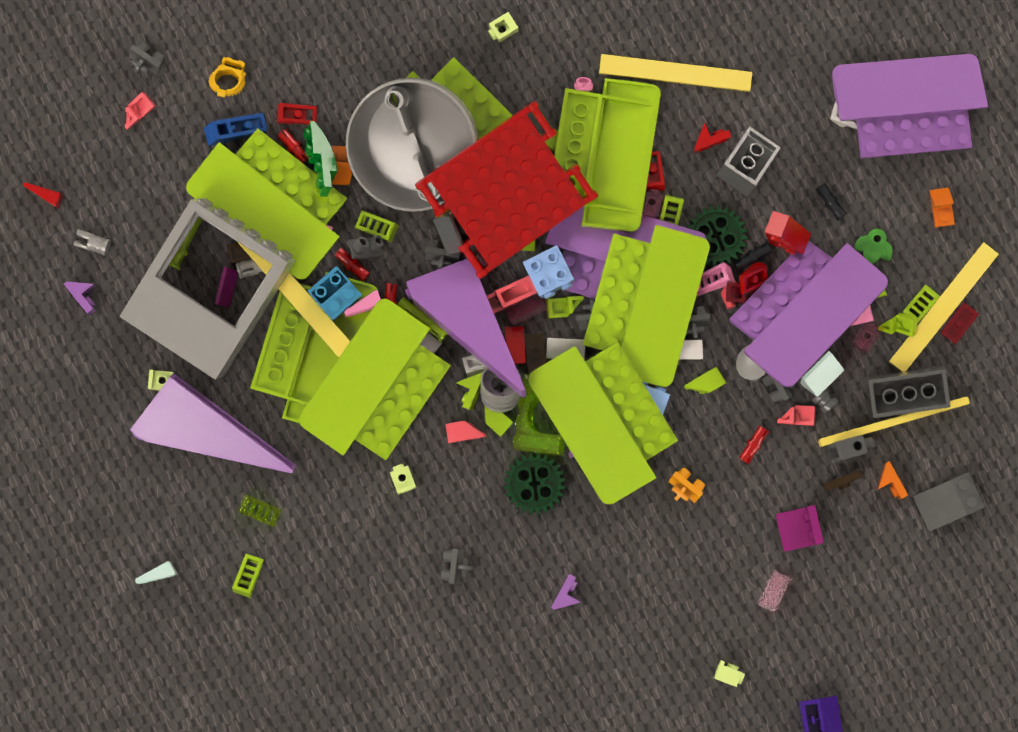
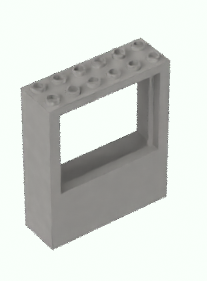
M203 197L202 199L190 200L119 317L216 380L225 376L296 260L292 258L293 255L286 250L280 251L276 248L277 244L269 239L265 241L260 238L261 234L254 229L248 230L244 227L245 224L236 218L234 220L228 217V212L221 208H214L212 206L213 203ZM198 216L273 264L235 326L161 279Z

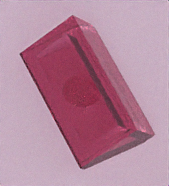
M536 294L504 311L513 327L547 311V308L539 295Z
M773 570L757 605L775 613L792 578Z

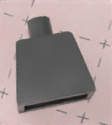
M858 435L831 443L826 448L831 464L867 454V450L874 448L875 444L872 437L864 438L863 435Z

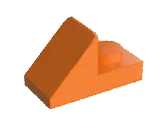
M331 146L337 165V173L331 184L350 185L352 170L348 162L346 146Z
M949 188L929 190L935 228L955 225L952 210L954 201Z
M890 461L885 463L876 490L890 483L892 485L890 491L895 498L898 497L900 500L908 496Z

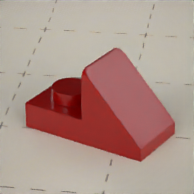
M704 123L694 147V153L696 154L730 140L729 130L723 131V129L713 132V136H710Z

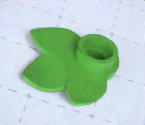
M872 229L868 235L861 236L855 243L854 249L863 251V257L871 264L876 263L879 258L890 261L892 257V246L886 241V234L881 229ZM875 235H879L881 237V239L878 242L873 240Z

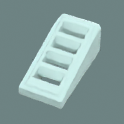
M167 561L136 578L135 582L143 584L173 577L178 574L173 564Z

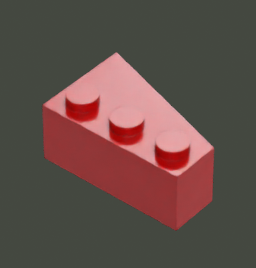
M775 211L772 212L764 232L770 245L785 249V252L791 255L796 253L803 255L811 233L792 217Z

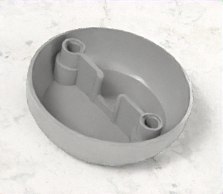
M401 78L378 86L358 104L347 128L346 153L356 180L375 200L402 211H425L433 208L421 190L415 187V184L479 138L471 112L454 92L432 80ZM393 94H395L398 104L394 101ZM431 182L428 183L429 190L438 203L442 205L444 200Z

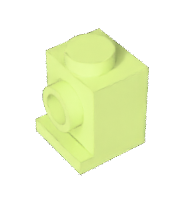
M509 12L489 23L490 30H488V33L493 40L497 39L499 43L518 32V26ZM505 27L506 31L501 33L499 32V28Z
M150 370L148 389L160 391L164 385L160 384V378L165 377L167 382L174 372Z
M404 464L393 467V471L390 474L398 495L416 488L409 466L404 467ZM401 474H404L406 476V479L403 482L399 481V476Z
M720 660L714 679L737 687V684L742 683L745 673L738 671L739 667L728 663L727 666H724L725 662Z

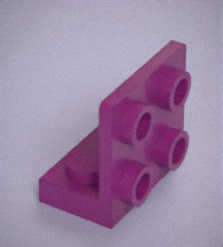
M815 505L776 514L781 542L785 552L824 543Z

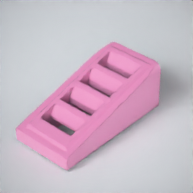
M723 262L703 272L701 281L703 280L704 287L702 288L700 283L697 296L725 287L727 282L734 283L735 280L731 267Z
M378 290L370 293L344 311L345 317L372 310L375 304L381 300Z

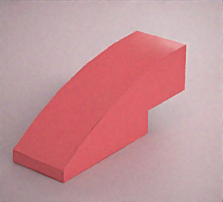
M526 276L487 295V298L495 315L533 296L537 291L530 276Z

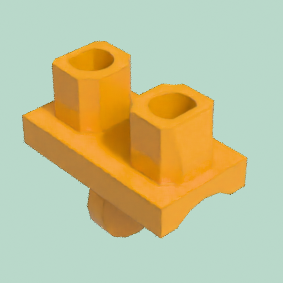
M686 468L675 472L668 482L674 486L672 491L677 494L674 498L676 501L681 497L686 502L690 499L696 503L703 494L702 491L705 484L698 479L691 484L687 480L691 473Z

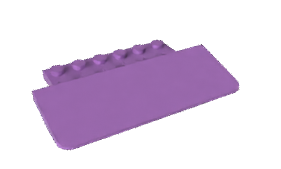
M972 54L844 64L836 66L832 71L840 121L856 120L861 159L972 148L968 110L988 107L979 61Z
M583 206L551 228L545 244L550 246L557 245L560 249H564L562 255L575 279V282L572 283L573 286L565 291L595 300L613 233L651 243L655 225H659L705 239L706 236L699 231L642 215L640 227L634 232L582 227Z
M808 241L804 254L796 253L795 255H790L729 320L734 326L754 340L744 350L745 355L782 386L791 387L798 382L887 288L888 280L880 270L848 243L832 258Z

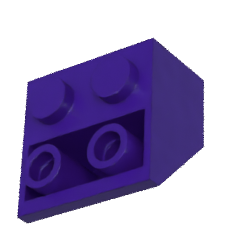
M837 695L798 701L803 732H843Z

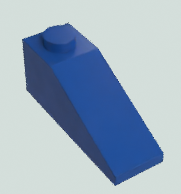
M259 113L212 121L204 128L208 145L213 146L219 142L225 144L249 137L257 128L262 132L268 131L264 114Z

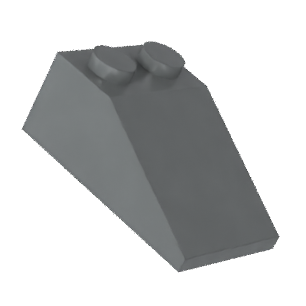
M749 126L716 176L748 197L781 147Z
M448 210L433 219L447 254L460 252L458 246H461L469 237L452 212Z
M969 472L913 496L929 532L985 508Z

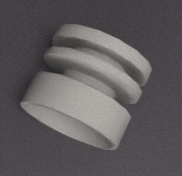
M487 367L484 369L481 375V400L483 404L494 412L512 410L517 406L520 395Z

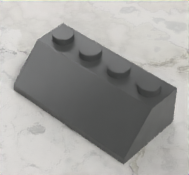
M943 366L866 377L873 418L951 407L946 369Z

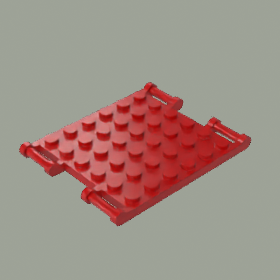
M536 101L521 109L415 184V187L421 190L434 209L433 213L436 217L450 209L468 235L469 239L464 241L461 246H458V249L469 260L479 279L486 276L488 272L599 196L595 190H592L580 172L581 168L578 164L573 165L564 172L546 145L545 141L555 136L557 132L554 128H551L539 110V105ZM530 112L533 113L545 131L542 135L539 134L527 116ZM570 176H575L587 194L583 198L580 196L570 181ZM431 182L444 200L442 205L438 203L427 187L428 183ZM473 244L487 263L484 267L481 266L470 250V246Z

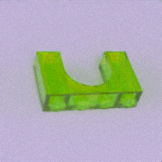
M524 373V378L521 381L526 391V397H520L518 401L520 409L519 416L516 417L515 421L517 430L516 435L513 437L514 450L564 456L565 441L562 436L540 433L534 426L533 411L540 401L528 382L530 374Z

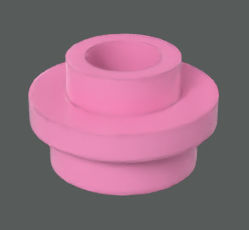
M580 77L576 80L574 88L575 90L589 92L593 89L591 79Z

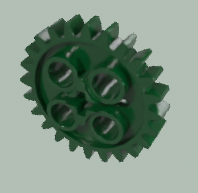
M718 205L717 210L710 206V211L708 212L703 208L702 215L698 212L696 213L697 220L691 218L693 225H687V228L695 231L707 228L709 234L706 236L709 245H715L718 248L715 253H708L706 266L713 262V267H715L717 263L721 264L724 261L730 265L731 258L737 261L736 254H743L740 247L746 248V244L742 242L748 240L747 236H743V234L747 233V229H742L745 222H738L741 216L734 217V210L728 213V207L721 211L720 205ZM724 220L727 224L724 228H719L716 226V222ZM709 221L712 222L718 235L721 234L720 241L725 248L724 252L721 250L717 239L713 238L714 235L708 224ZM726 237H733L735 242L732 245L725 244L724 240Z
M530 453L528 459L522 455L523 461L520 462L518 459H515L517 465H509L512 472H505L510 476L504 479L505 482L509 483V485L504 486V489L510 491L506 494V497L512 496L509 503L516 502L515 509L521 506L522 513L526 509H529L530 515H532L533 510H536L537 515H540V509L547 513L548 506L554 509L553 502L560 503L557 496H564L560 492V490L566 488L561 485L566 479L560 478L564 472H558L557 469L560 465L553 466L554 459L548 462L547 455L543 459L540 458V453H537L536 458H533L532 453ZM531 467L535 469L536 481L540 482V485H537L538 501H535L533 486H529V483L532 482ZM540 468L548 470L549 474L546 478H540L537 475ZM525 470L529 473L528 480L522 481L519 479L518 474L520 471ZM543 487H548L551 490V494L547 498L540 495V490ZM525 489L530 490L532 493V497L529 500L521 498V492Z

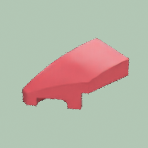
M141 92L126 107V129H130L156 107L144 92Z
M795 405L779 418L777 423L815 426L816 407Z
M459 421L445 424L448 443L487 437L486 433L480 431L471 422Z

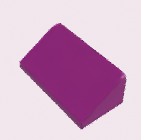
M228 267L223 268L215 300L217 306L230 308L238 271Z

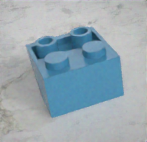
M337 266L307 291L333 322L346 309L362 298V294Z

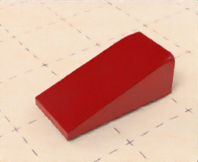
M279 103L277 105L276 124L309 125L310 121L316 123L317 106ZM307 110H313L312 120H306Z
M655 151L651 154V156H657V162L650 163L646 193L665 190L660 151Z
M26 182L23 183L24 187L59 209L63 197L60 192Z
M756 262L739 276L741 294L744 295L761 286L768 279L766 264Z
M524 326L505 327V342L514 364H526Z

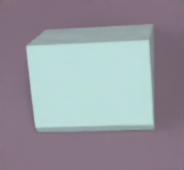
M828 351L801 378L800 384L818 397L844 369L833 354Z

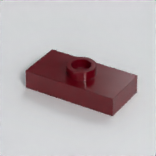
M962 303L940 334L955 345L979 313L966 303Z

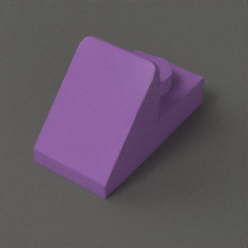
M67 281L64 283L65 287L88 315L96 311L93 308L95 303L89 296L84 297L96 287L94 284Z
M568 575L551 607L553 610L580 603V601L567 595L568 592L572 593L577 585V582H575L576 577L573 575Z

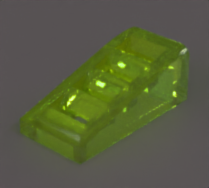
M245 494L238 509V512L271 527L275 526L282 511ZM251 500L253 502L249 511L247 512L245 510L249 501ZM258 503L260 504V506L258 508L256 515H254L252 513L256 507V504ZM267 507L264 517L261 518L260 515L263 508ZM273 510L274 513L271 520L267 521L270 511Z

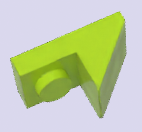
M482 373L457 382V384L469 388V392H465L462 398V407L468 410H473L481 392Z

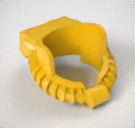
M223 57L222 65H219L209 77V85L217 93V96L225 98L226 96L237 95V93L240 94L245 87V63L240 60H233L230 57ZM225 64L241 68V70L225 66ZM224 75H232L239 81L234 88L227 89V91L220 89L216 82Z

